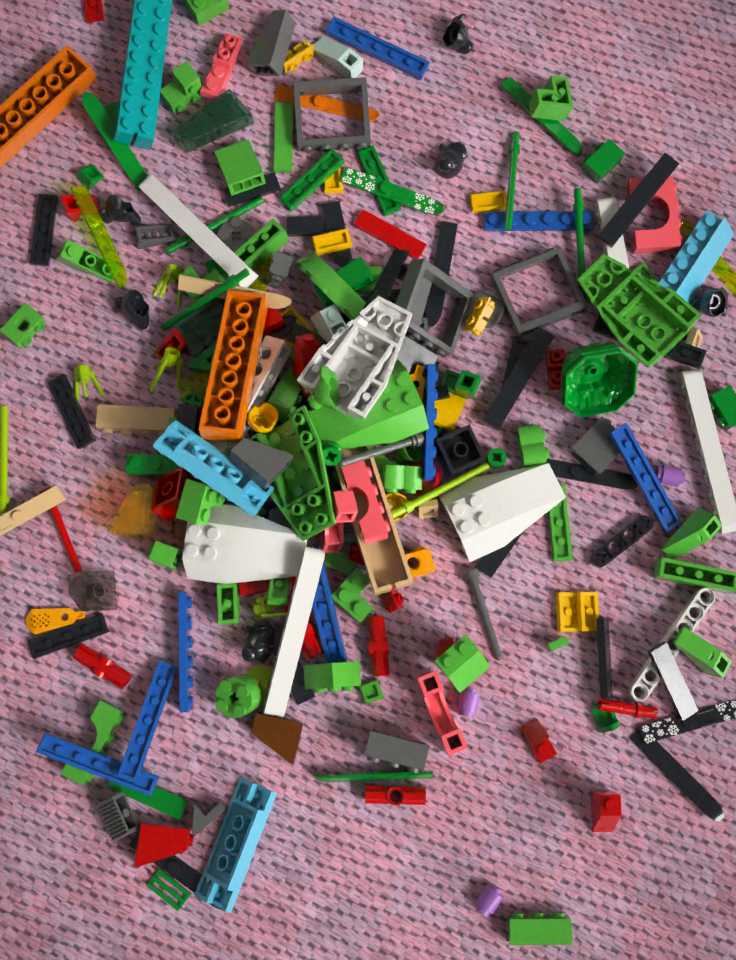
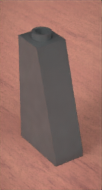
M272 11L245 62V65L253 74L258 76L281 75L296 23L288 11Z

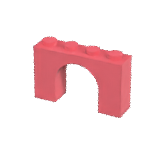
M669 176L649 201L661 207L665 214V225L654 230H636L631 236L633 254L677 252L682 246L683 236L680 235L679 231L681 219L677 214L679 202L675 196L677 185L674 183L673 176ZM629 178L626 184L627 199L644 178Z
M432 671L415 678L445 754L450 756L468 748L463 734L455 724L442 691L444 688L437 671Z

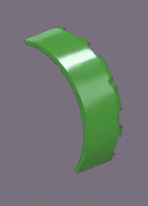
M312 252L294 263L350 320H355L360 315L366 302L317 254Z

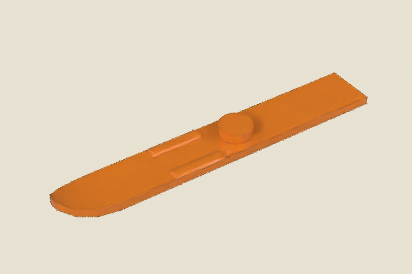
M278 85L274 100L294 103L295 105L294 89ZM322 95L300 96L302 107L364 121L363 105ZM368 107L369 121H375L379 118L380 113Z

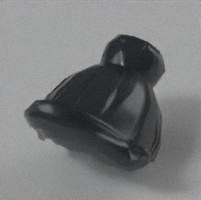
M461 14L449 22L443 35V41L447 48L461 50L463 54H468L473 49L474 44L469 40L468 30L463 23L465 14Z
M460 142L450 143L446 146L440 144V153L435 163L436 173L439 176L451 179L461 171L464 159L467 156V150Z
M111 194L108 196L105 209L99 212L102 221L106 224H110L112 221L130 222L135 226L141 224V218L132 204L124 202L116 195Z
M723 287L720 289H710L704 292L700 298L691 300L690 305L706 316L718 317L722 315L725 317L727 314V291Z
M130 290L124 297L121 296L115 299L114 307L118 312H123L130 319V323L134 322L139 329H147L150 322L149 304L144 301V297L139 291Z
M260 620L252 627L247 626L249 635L246 638L245 647L242 649V658L248 662L254 660L266 661L275 646L272 625L268 621Z

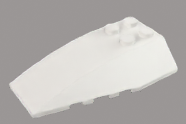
M378 296L360 312V315L355 320L346 324L347 327L340 333L337 332L331 337L332 340L318 349L298 377L297 382L308 392L314 394L315 386L320 378L318 370L323 365L327 366L336 373L337 381L339 382L337 386L340 395L339 406L332 408L350 418L365 419L388 384L412 318V313Z
M549 463L473 477L438 495L462 542L461 546L469 562L505 547L511 540L566 498Z
M222 504V507L211 506L210 518L206 525L187 522L182 560L187 579L219 584L295 577L298 573L303 549L307 546V540L302 541L296 531L258 515L253 517L251 514L244 512L240 507Z

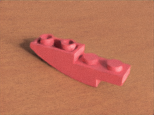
M228 33L224 34L213 57V65L200 90V96L218 101L221 93L225 92L240 51L241 37Z

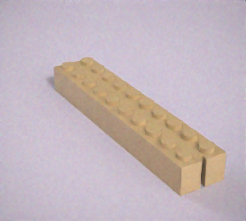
M362 446L355 449H342L341 459L369 451L371 447ZM373 457L364 460V462L371 469L372 477L370 480L372 484H376L378 490L376 498L378 502H382L384 508L382 516L384 520H388L390 526L388 539L368 545L364 544L359 529V521L366 515L369 506L366 499L356 492L353 493L358 513L351 524L373 594L377 596L390 592L392 586L396 590L412 585L413 579ZM338 464L333 465L340 489L347 491L341 467Z

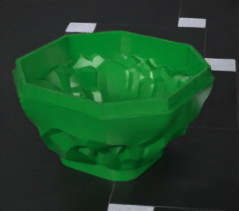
M600 342L591 343L587 346L574 348L562 365L559 388L562 405L580 417L618 411L635 395L638 360L619 345L609 342L603 344Z

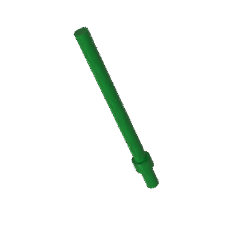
M517 131L512 133V142L509 145L510 166L504 226L506 231L512 230L517 158L520 153L519 132Z
M581 188L574 189L573 204L576 223L578 278L586 271L582 213L584 211V203H582ZM579 284V288L584 299H587L586 293Z
M260 196L206 226L213 231L222 226L226 221L243 215L265 203V201ZM189 235L186 237L182 236L177 239V242L167 246L165 250L169 255L180 248H186L194 240Z
M245 268L238 274L228 277L226 282L161 324L162 330H168L229 288L233 289L239 285L241 280L250 275L249 271Z

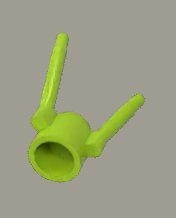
M167 264L166 270H164L155 288L153 297L157 295L161 288L159 298H162L168 282H179L176 276L181 273V267L175 264ZM178 289L177 307H180L182 290Z
M172 347L166 348L164 356L156 369L158 373L152 383L150 392L154 391L165 366L174 367L176 364L177 388L181 387V365L183 358L180 357L179 350Z
M84 364L74 368L75 395L78 402L79 383L82 384L83 394L86 398L88 397L86 383L90 382V379H92L101 397L105 396L95 377L94 371H90L89 365Z
M268 594L257 598V602L253 603L256 617H261L262 620L287 616V612L270 613L273 612V608L284 605H268L266 601Z

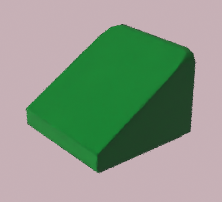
M92 164L78 170L76 178L89 191L104 176Z

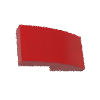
M547 350L545 357L549 390H560L561 370L566 360L565 350Z

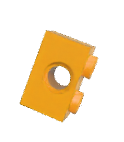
M424 546L413 549V553L406 554L404 551L407 561L415 559L418 562L417 568L412 569L409 567L412 578L436 571L429 548L424 549Z

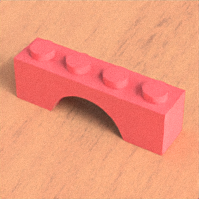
M364 460L341 467L347 491H353L362 495L369 506L366 515L359 521V529L364 544L368 545L388 539L390 526L388 520L383 519L382 513H384L382 502L377 501L376 495H378L376 484L371 483L372 472L370 467L365 465Z
M339 490L333 492L332 503L336 524L317 534L320 550H324L325 553H336L342 549L344 544V522H354L358 513L353 491Z

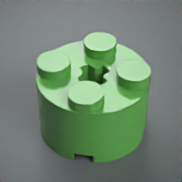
M247 674L236 675L221 681L215 694L216 709L229 718H240L251 713L260 705L262 699L261 688L256 684V680Z

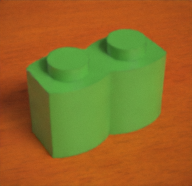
M540 424L517 427L516 436L522 467L545 464L549 458L548 447H545L543 442L546 440L545 430L541 429Z
M382 464L381 482L383 488H386V492L398 493V489H404V493H416V490H422L423 467Z

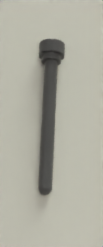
M422 432L398 442L343 458L338 465L345 467L407 446L420 447L425 444V439Z
M474 569L463 573L465 581L467 580L468 584H471L494 657L500 661L503 656L478 583L479 571Z

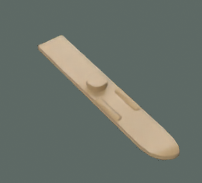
M179 274L178 290L206 295L223 283ZM241 286L228 289L266 294L268 308H286L292 302V299L276 293ZM228 290L217 296V298L226 299Z
M58 485L0 515V536L65 501L66 498Z

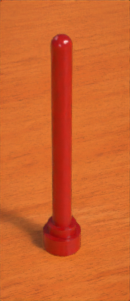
M48 487V488H45V489L39 491V494H41L42 492H44V491H46V490H48V489H50V488H52V487ZM56 505L50 508L74 572L76 575H81L83 570Z

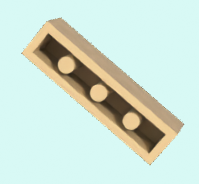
M98 404L96 428L103 434H113V431H117L122 435H132V432H136L141 436H151V433L161 436L168 427L169 417H176V410L174 408Z

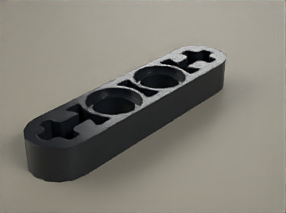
M646 515L638 517L593 552L590 557L591 564L597 568L606 566L653 528L652 519ZM640 520L647 521V529L643 527L637 532L635 528L641 525ZM625 531L633 533L634 538L632 541H627L624 538ZM611 542L619 545L617 553L610 551L609 545ZM605 551L611 556L610 559L608 555L602 559L603 564L601 562L596 563L595 561L597 559L595 555L600 556Z

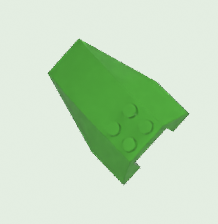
M605 254L577 279L618 342L647 368L659 362L702 316L674 290L659 285V282L642 276L640 272L627 268L626 265Z
M398 359L394 364L386 388L365 419L350 418L332 407L325 406L318 410L311 408L308 411L321 441L322 448L329 441L337 442L340 444L341 449H355L357 447L376 446L377 444L384 443L391 444L429 429L423 403L408 370Z

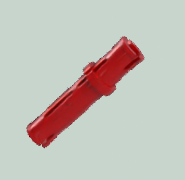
M599 698L597 705H601V707H597L598 711L654 720L658 715V712H654L658 711L657 707L641 705L639 702L633 704Z

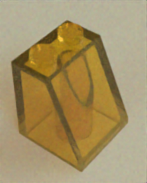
M149 484L132 486L109 524L107 531L119 537L153 539L156 514L151 511L155 494L154 488H150Z

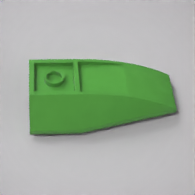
M302 406L288 414L290 420L267 434L257 433L249 438V440L293 455L290 466L270 484L274 488L270 496L301 540L305 541L336 524L321 441L306 406Z

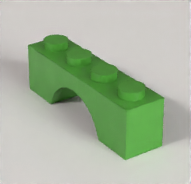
M104 700L98 702L90 718L97 730L96 742L91 750L105 755L103 752L106 745H110L115 737V734H113L116 726L120 727L125 716L122 715L124 710ZM68 764L64 766L61 775L81 785L87 782L90 783L94 777V774Z

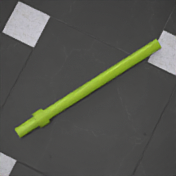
M0 406V515L7 512V504H9V496L7 495L8 406Z
M485 462L412 501L408 500L402 503L400 507L391 511L393 519L404 513L408 514L414 511L415 507L488 470V463Z

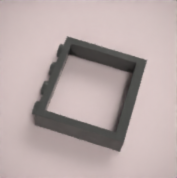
M366 77L294 82L298 151L310 154L313 151L320 150V152L327 153L331 148L338 149L339 151H348L351 148L362 150V148L371 146ZM362 92L365 136L303 140L300 96Z
M553 247L549 248L538 256L537 254L531 255L523 262H513L510 267L505 269L503 267L493 271L490 278L497 295L501 298L504 311L516 337L537 331L538 327L544 328L582 313L587 308L586 301L561 247L556 249ZM556 258L576 303L521 324L501 279Z
M412 259L396 301L397 306L409 312L411 311L422 277L435 284L456 299L442 341L411 321L406 334L409 335L410 339L422 343L421 346L433 350L436 355L442 357L453 355L474 294L426 259Z

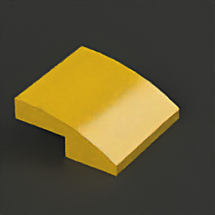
M449 392L450 398L435 401L434 408H437V418L434 420V425L453 432L466 399Z
M598 592L556 593L557 632L597 631L596 619L599 618Z

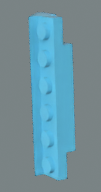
M706 210L658 284L674 290L690 304L734 235L726 218L724 217L722 220Z
M177 420L167 427L164 434L153 445L160 454L170 458L176 465L186 469L195 478L206 483L212 490L219 492L228 501L235 503L244 512L251 514L253 517L274 490L270 485L263 490L228 460L229 456Z
M240 777L194 894L206 903L217 906L225 912H232L275 800L276 792Z

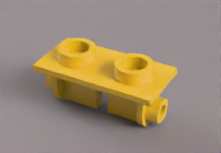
M302 41L293 47L295 54L289 50L284 63V72L294 71L300 63L311 60L314 55V45H310L308 41Z
M479 297L475 302L474 309L466 320L464 331H472V334L475 336L482 334L487 324L482 318L489 319L495 308V302L490 300L491 297Z

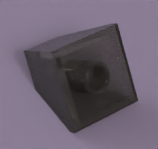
M80 571L68 575L69 595L81 611L117 610L114 571Z

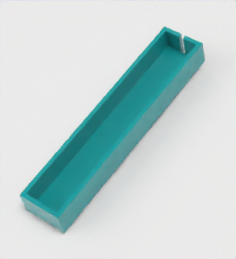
M133 0L113 141L130 145L135 133L137 136L133 146L150 150L153 144L172 0Z

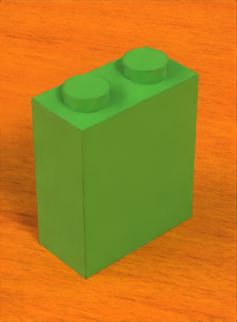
M249 139L214 151L231 196L266 184L262 168Z

